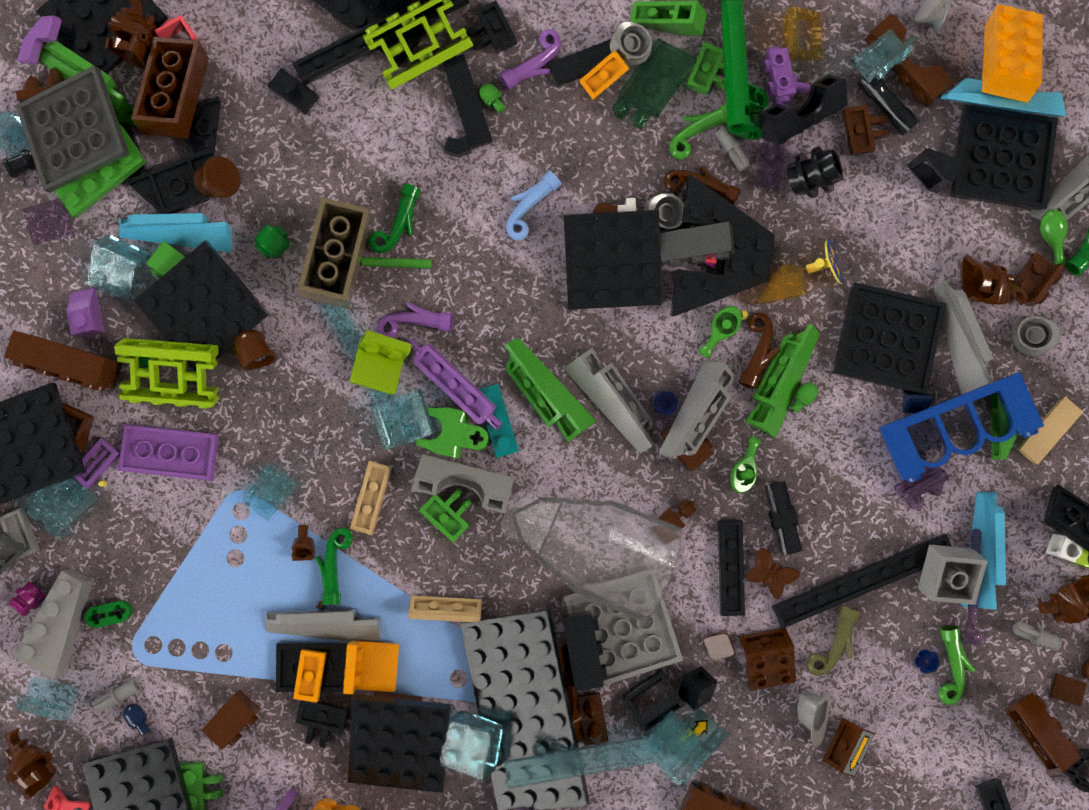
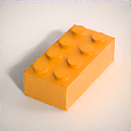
M996 5L985 24L981 92L1025 103L1030 101L1042 84L1043 14L1017 9L1012 6Z

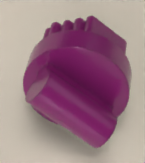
M29 581L24 587H20L15 591L17 596L9 601V605L21 616H26L31 608L36 610L40 606L39 603L46 598V595Z

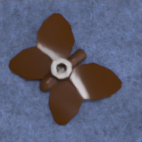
M760 548L755 556L756 567L750 570L747 580L755 583L763 581V586L768 585L773 597L779 599L784 591V585L796 581L800 576V572L791 567H783L778 570L780 564L775 562L773 566V558L770 552L765 548Z

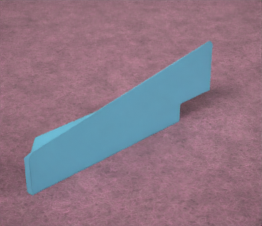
M965 78L948 93L941 95L942 100L1051 117H1065L1066 115L1062 93L1035 92L1030 101L1025 103L981 92L982 80Z
M203 213L132 214L128 216V219H119V236L121 238L156 243L165 241L170 245L192 248L198 247L207 240L216 251L232 252V226L227 222L209 223V218Z
M977 492L969 548L974 549L988 561L976 604H961V606L997 609L995 585H1006L1005 512L1001 506H997L996 492Z

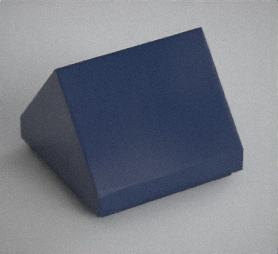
M903 391L902 412L916 413L929 408L933 397L928 393L926 395Z

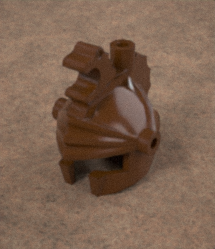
M127 0L130 3V9L128 7L120 8L122 14L116 12V16H112L111 22L108 23L109 29L114 34V40L112 42V39L107 37L105 48L128 63L145 69L153 39L158 37L155 33L157 26L154 25L155 17L150 14H146L145 18L142 17L141 0Z
M968 253L963 257L961 263V282L963 291L968 299L993 305L1012 303L1015 298L1022 305L1028 299V292L1013 284L1015 277L1013 274H1007V269L1004 266H997L992 262L986 261L983 263L979 262Z
M1089 574L1080 576L1081 579L1077 581L1068 580L1057 590V594H1050L1051 599L1048 602H1043L1041 598L1037 599V607L1042 614H1052L1057 623L1063 621L1064 623L1072 624L1086 621L1089 618Z
M17 728L5 734L6 742L9 746L4 751L9 763L5 779L9 784L17 785L25 800H28L47 786L57 770L50 762L53 758L52 754L49 751L44 752L39 747L27 744L26 739L21 740L18 736L20 730Z

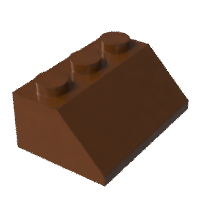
M1032 692L1006 707L1004 711L1050 774L1063 773L1081 759L1077 753L1079 752L1077 745L1070 738L1067 739L1061 731L1063 729L1062 725L1055 717L1049 715L1046 711L1047 706L1040 696H1035Z

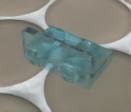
M274 462L270 466H265L261 470L260 478L256 483L250 484L243 493L245 504L266 520L273 516L299 484Z

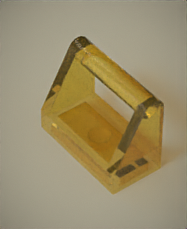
M788 7L783 15L784 48H788L790 61L821 60V13L800 7ZM798 20H811L812 51L798 48Z

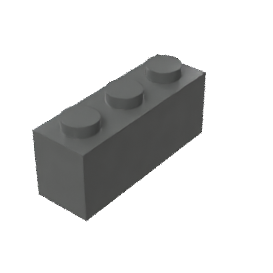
M729 222L660 233L661 262L665 265L668 264V267H679L683 265L682 262L691 261L692 264L706 262V258L715 257V260L728 259L729 255L735 254L732 225Z

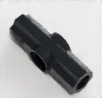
M786 481L765 485L770 507L769 518L772 519L770 523L772 529L776 531L781 555H790L803 551L797 530L798 517L794 506L791 505Z

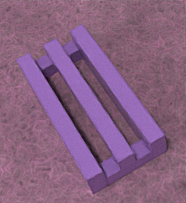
M100 438L82 458L84 467L103 446L106 449L90 465L86 473L82 474V476L74 477L86 489H90L120 456V451L116 450L112 444H109L105 438ZM111 452L112 454L107 458V460L98 468V470H97V471L89 478V480L87 481L86 478L95 470V468H96V467L104 460V458Z

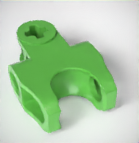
M424 407L423 414L437 418L441 422L442 431L433 440L417 438V446L429 449L439 455L460 459L462 447L483 450L489 445V432L482 427L468 424L469 415L465 411L448 407ZM480 432V436L484 437L483 442L479 441L478 445H475L472 436Z

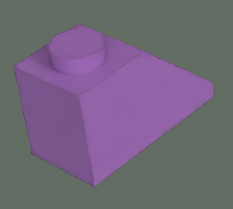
M96 288L72 292L66 311L71 335L85 338L105 333Z

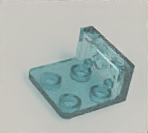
M73 477L31 494L26 498L27 513L35 521L40 520L44 523V527L49 534L54 537L57 535L63 540L70 534V525L97 502L98 498L90 489H86Z

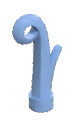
M550 170L536 185L511 197L512 201L522 200L510 214L506 224L507 234L513 240H522L528 235V225L520 220V218L551 191H555L562 184ZM514 226H521L522 231L520 233L514 232Z

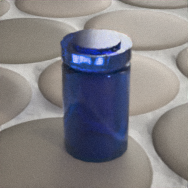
M670 391L657 392L651 399V407L658 414H672L678 407L677 396Z

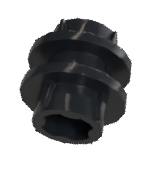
M817 146L811 150V158H808L802 152L796 155L795 162L787 165V178L791 189L796 195L807 194L809 198L813 199L818 196L819 187L826 193L834 190V184L843 180V168L835 150L828 149L823 151Z

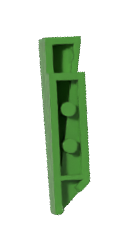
M57 41L47 42L42 47L39 59L50 69L56 68L64 80L94 66ZM101 71L118 122H120L129 112L131 106L125 97L117 92L119 88L112 77Z
M807 325L805 331L796 335L791 333L784 336L779 346L780 351L773 357L752 397L759 403L747 418L746 423L773 438H776L819 338L820 333L813 325Z
M516 338L505 345V348L509 351L510 359L506 363L507 373L548 427L557 423L567 442H570L596 422L591 414L520 338Z

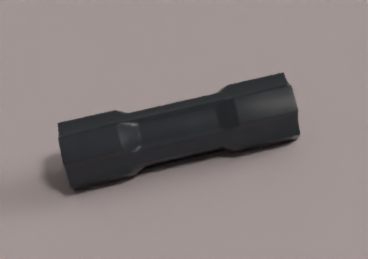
M874 69L858 82L859 88L888 116L893 126L902 136L920 122L913 112L905 107L886 86L885 81Z

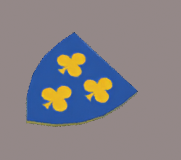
M826 239V259L819 258L814 263L806 265L807 272L810 274L830 267L837 282L844 284L831 239Z

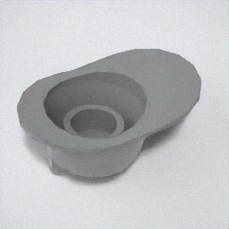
M802 693L799 697L797 706L798 720L811 731V743L814 747H818L822 743L826 734L829 719V693H826L823 697Z

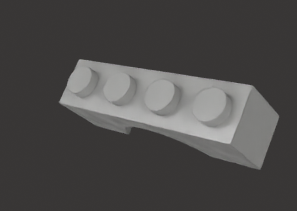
M422 454L414 477L413 490L437 496L445 488L463 486L471 489L478 495L482 508L505 514L514 477Z

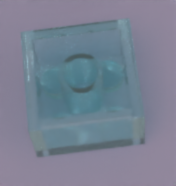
M462 710L458 711L449 719L448 732L444 736L440 765L483 781L496 770L503 725Z
M672 710L640 745V748L671 781L681 787L684 786L714 751L681 716Z

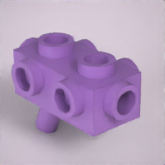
M776 46L767 49L762 67L764 74L768 75L767 92L769 97L772 96L773 104L786 105L790 103L797 92L808 94L810 84L797 82V75L792 73L788 48L780 49Z

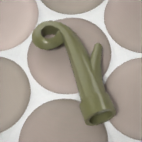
M842 604L839 612V622L828 657L826 659L821 654L809 656L806 666L810 673L820 676L830 672L837 664L844 648L846 656L849 659L852 658V633L855 622L858 621L861 613L859 610ZM817 660H820L823 664L819 668L814 667V663Z

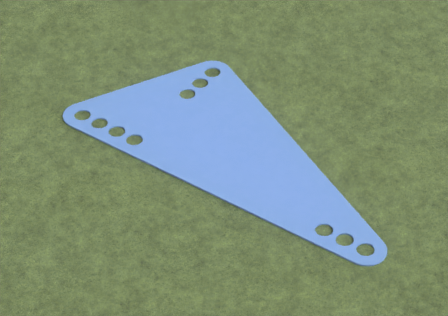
M238 490L225 497L134 635L132 650L140 663L150 667L276 680V644L278 642L350 641L270 633L266 631L265 613L322 610L316 608V606H318L319 601H322L323 583L315 558L305 561L291 560V548L294 539L298 538V526L301 524L255 494L246 490ZM237 503H246L250 508V514L244 520H238L233 515V508ZM235 526H242L247 531L246 540L239 544L234 543L230 539V531ZM308 530V537L314 540L315 557H321L324 562L327 541ZM337 549L339 593H341V604L324 605L323 609L357 608V618L381 617L382 642L399 644L396 690L386 693L476 702L461 629L449 621L408 619L411 596ZM231 550H240L244 555V562L239 567H232L227 562V555ZM151 636L158 637L162 642V648L156 654H150L145 649V641ZM173 639H180L185 643L186 649L181 656H172L168 651V645ZM196 642H205L209 647V653L204 659H197L192 655V646ZM221 644L229 645L233 652L230 660L226 662L219 661L215 656V650ZM455 670H462L467 675V683L461 688L454 687L450 682V675Z

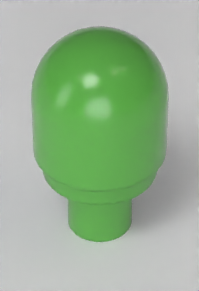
M487 83L480 88V98L488 107L495 108L498 113H502L506 109L505 105L501 102L503 99L501 93L493 84Z
M810 382L801 385L795 393L794 398L796 401L791 406V409L799 413L804 405L806 407L809 404L811 405L818 395L817 386Z

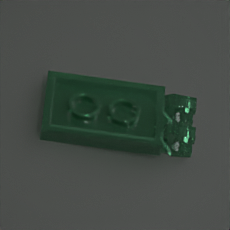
M657 38L652 45L651 54L648 59L637 66L619 91L618 100L612 107V110L615 111L614 115L623 120L631 110V107L634 106L637 110L631 117V121L634 122V127L642 130L651 116L657 118L697 63L696 57Z

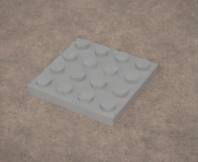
M654 568L563 596L568 614L591 610L592 617L597 616L599 631H595L596 641L601 640L603 655H599L601 665L605 664L608 679H603L604 686L683 661Z

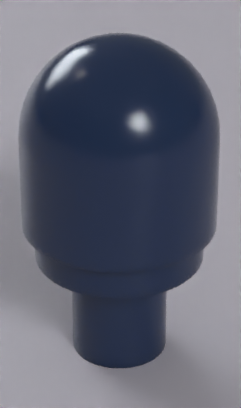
M138 704L126 706L123 711V718L132 730L137 728L141 736L150 731L145 723L148 720L147 715Z

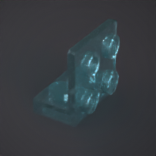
M889 29L851 62L868 83L875 78L879 81L889 73V70L895 64L899 65L909 56L908 54L915 49L913 44L918 38L914 35L903 44L892 29Z
M108 235L93 243L86 283L118 299L129 302L132 297L137 269L147 263L151 253Z
M420 388L394 399L369 405L384 451L406 445L435 433Z

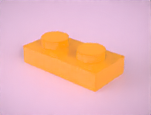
M614 50L580 79L579 82L592 99H595L630 68L620 54Z
M301 650L293 699L310 702L319 701L327 652Z

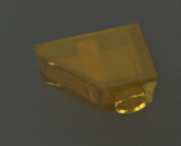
M794 264L780 266V270L772 274L769 282H767L755 300L756 305L797 298L808 294L803 267H794Z

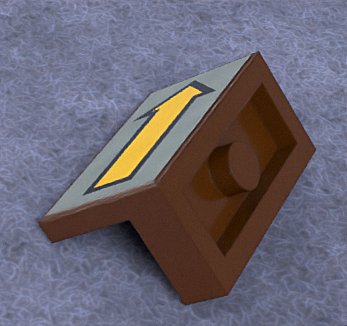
M842 718L822 761L843 774L855 777L875 733L863 729L846 718Z

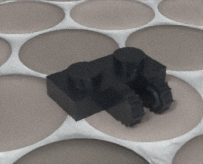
M497 0L476 10L480 23L469 28L466 34L472 38L485 30L487 35L473 43L474 50H480L491 43L498 54L517 44V39Z
M301 700L295 723L308 726L305 743L311 745L315 735V728L323 730L319 746L325 748L330 731L339 734L343 733L349 708L321 701L310 702Z

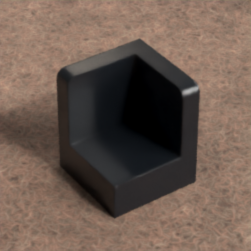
M700 666L684 675L678 694L695 710L711 701L718 682Z

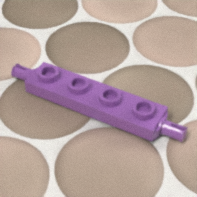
M413 338L408 341L412 344L411 350L415 353L413 363L475 422L480 425L487 421L495 430L502 426L503 423L493 415L497 406L431 344H425L421 347Z

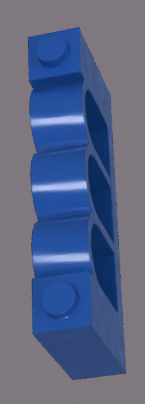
M1018 372L878 427L900 480H907L910 483L922 478L920 474L926 472L924 466L930 468L940 467L949 460L952 453L961 455L973 454L980 450L985 440L1003 442L1012 438L1014 434L1023 435L1024 438L1038 434V428L1044 427V424L1021 373ZM995 392L1009 423L1005 433L998 437H993L985 431L972 401ZM964 405L975 429L976 438L971 447L960 450L950 441L939 415ZM932 418L944 447L941 457L934 462H926L921 459L907 427Z

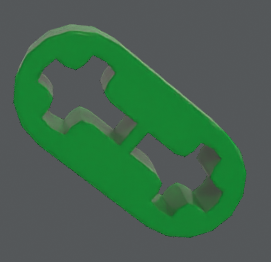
M126 600L98 605L87 610L85 622L91 628L121 623L132 616L133 607ZM119 605L121 609L125 608L126 610L122 617L120 614L112 615V611L119 609ZM96 612L97 614L105 613L106 617L99 619V623L98 620H93V615Z

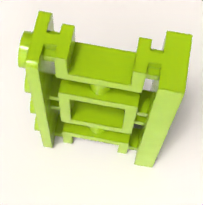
M428 0L422 4L417 1L406 7L408 12L399 15L398 12L386 18L387 23L379 27L376 23L365 29L367 34L362 37L369 50L381 46L391 65L381 71L391 90L474 46L470 37L467 36L465 28L462 27L453 32L443 12L453 6L452 1ZM441 1L443 2L441 6L435 8L440 21L429 26L424 15L415 19V15ZM401 23L402 27L394 30L399 40V43L388 48L382 37L373 41L372 38ZM422 23L432 44L412 54L402 33ZM445 29L451 40L460 37L459 40L432 53L433 50L440 47L434 36L435 34ZM405 51L410 62L419 58L420 61L391 75L392 72L399 69L393 59L394 56Z
M123 338L114 345L115 355H119L117 362L130 364L131 380H124L119 384V389L122 390L119 394L120 400H127L129 403L151 402L153 405L170 403L177 407L195 405L199 408L207 409L213 407L220 399L219 394H217L218 387L206 385V369H214L217 366L218 345ZM139 356L151 357L148 360L149 368H140ZM187 360L198 361L196 363V372L187 371ZM159 365L177 367L178 384L160 382ZM141 377L149 378L150 388H139L141 386ZM188 381L197 382V392L187 391Z

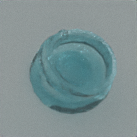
M6 111L0 113V149L11 157L21 154L22 150H31L19 115Z

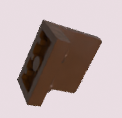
M786 627L739 636L740 645L746 658L748 687L751 691L796 682L794 645Z

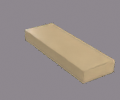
M1066 396L1061 397L1042 419L1044 427L1038 428V434L1027 437L1017 450L1034 465H1038L1081 416L1083 411Z
M373 461L368 462L350 525L351 530L369 535L374 534L392 471L391 466Z
M411 595L408 619L478 622L481 621L482 599Z

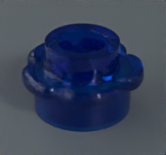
M922 650L919 652V656L916 657L915 664L922 673L929 674L938 669L939 659L935 652Z

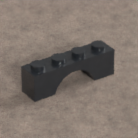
M827 75L812 83L806 102L797 111L776 103L760 112L759 119L762 139L775 145L784 144L788 139L803 133L804 130L812 125L819 124L826 117L838 113L840 109L848 105L846 79Z

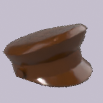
M214 156L197 168L193 181L197 190L202 194L210 197L226 198L238 191L241 184V176L238 168L232 161L225 157Z

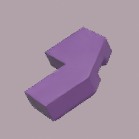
M42 16L23 39L17 61L23 64H36L43 42L56 41L62 19L56 16Z

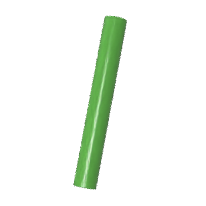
M362 257V266L432 269L433 262L430 259Z

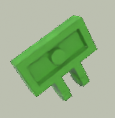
M704 42L686 87L705 95L708 94L712 84L725 90V80L715 76L717 71L724 74V64L721 63L723 49Z
M459 488L447 501L439 495H433L419 510L453 543L470 526L461 514L473 502L470 499L465 500L456 512L450 504L461 495L462 491Z
M204 762L180 764L192 810H207L206 799L223 797V790L206 791L205 784H217L223 781L222 774L205 776Z

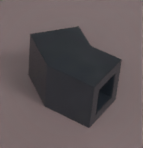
M467 136L459 139L448 137L444 153L457 158L471 154L472 150Z

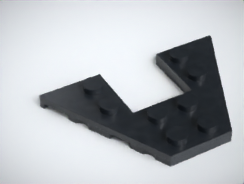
M218 96L198 103L196 106L188 139L184 138L190 156L148 171L146 164H144L124 180L160 214H175L209 201V196L197 190L193 177L197 168L215 155L221 100ZM131 129L127 130L126 132L141 152L134 132Z
M692 175L687 177L682 223L705 226L729 222L732 225L735 254H731L728 259L723 260L721 275L677 269L670 317L769 282L775 234Z

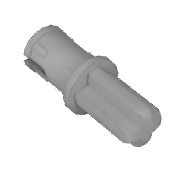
M727 126L718 130L715 136L725 150L724 154L730 156L738 171L741 172L747 169L749 161L740 149L741 143L736 141L732 133L728 131Z
M1016 621L1012 627L1015 635L1030 640L1034 645L1040 644L1054 651H1058L1062 645L1061 637L1044 631L1042 627H1033L1021 621Z
M133 678L118 688H111L110 692L93 700V710L101 713L116 704L121 705L123 700L141 692L138 680Z

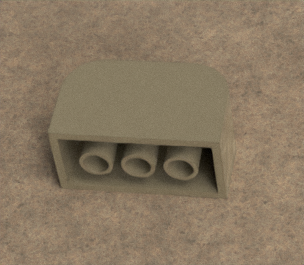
M321 197L298 285L300 298L345 309L349 308L368 237L370 209Z

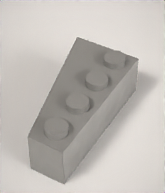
M75 569L61 571L12 657L53 680L65 676L93 579Z

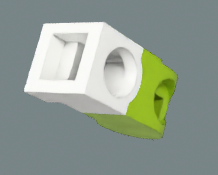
M1052 535L1046 554L1089 569V551L1066 536Z

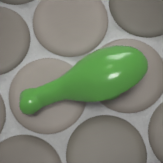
M1051 209L1042 217L1040 232L1043 239L1053 249L1054 259L1052 263L1054 265L1060 263L1065 265L1067 260L1063 254V243L1068 232V223L1062 212L1057 209Z
M724 307L715 315L712 322L711 337L699 349V353L705 358H709L712 355V350L719 341L733 336L739 330L742 314L737 307Z
M754 436L748 439L749 446L744 457L731 470V486L738 493L747 492L756 481L755 453L761 445V440Z

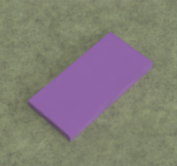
M124 424L118 471L213 481L219 434Z

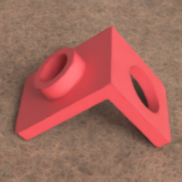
M182 15L175 19L167 20L163 26L155 30L158 37L171 38L186 29L192 40L199 41Z
M53 786L44 804L45 810H73L75 808L89 810L91 806L89 802L69 801L58 786Z

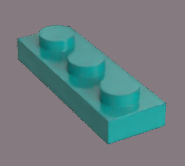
M499 384L480 389L497 406L493 415L503 423L498 430H495L486 421L496 458L519 452Z

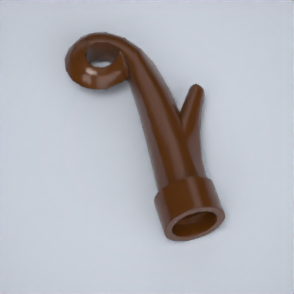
M700 166V171L703 175L687 170H672L664 177L666 188L671 191H678L684 186V182H687V177L692 175L733 205L741 191L740 188L733 185L729 186L714 177L704 166ZM678 179V183H673L671 180Z
M760 312L750 316L748 326L751 331L763 334L745 372H742L738 382L740 385L750 389L757 388L763 369L780 351L779 347L769 351L773 336V324L766 314ZM761 320L764 326L757 327L754 322Z

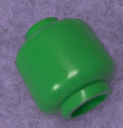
M268 224L254 237L256 242L254 247L267 259L270 257L277 259L290 246L287 239L289 234L280 225L275 228L273 225Z

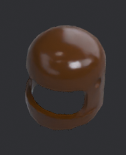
M244 331L233 341L234 353L244 371L271 365L277 359L274 351L267 346L265 342L266 337L261 331ZM269 355L268 357L259 362L254 361L260 357Z

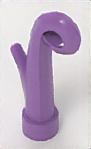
M546 29L540 34L539 41L546 49L544 52L499 74V78L507 90L512 89L519 82L527 78L551 73L550 69L541 67L555 57L560 49L561 38L556 31ZM551 37L554 43H548L545 38Z
M407 302V307L413 312L388 314L379 321L377 326L379 334L391 338L397 334V323L438 328L440 331L451 332L453 328V313L431 312L411 302ZM390 323L391 331L385 332V326Z

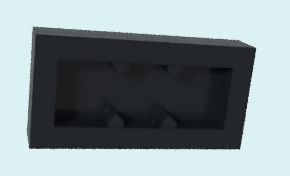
M282 68L267 85L271 91L305 115L319 98L317 93L306 85L304 86Z

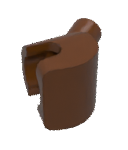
M307 525L298 526V538L294 539L291 548L292 561L313 560L315 558L314 540L308 537Z

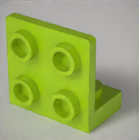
M366 330L359 339L349 380L350 383L394 395L397 391L403 360L409 355L412 344Z

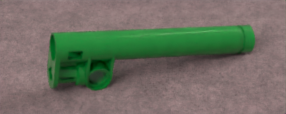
M720 0L728 131L747 140H758L762 138L759 113L767 108L768 97L764 90L749 83L744 0Z

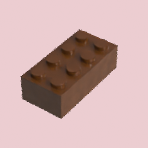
M154 37L131 118L142 134L188 139L209 60L200 41Z
M16 330L12 331L4 358L13 360L12 365L35 370V372L43 375L58 377L59 380L81 384L80 386L103 392H105L106 388H115L123 362H117L110 358Z

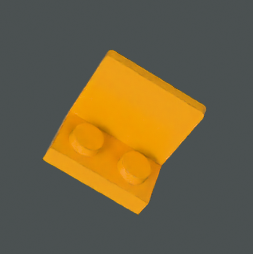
M361 640L350 641L347 644L343 694H354L356 690L394 692L397 681L399 644Z

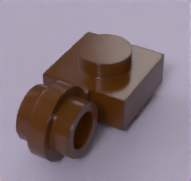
M685 499L677 506L679 511L676 514L669 507L652 524L669 541L686 526L680 517L688 518L697 510L694 507L695 503Z

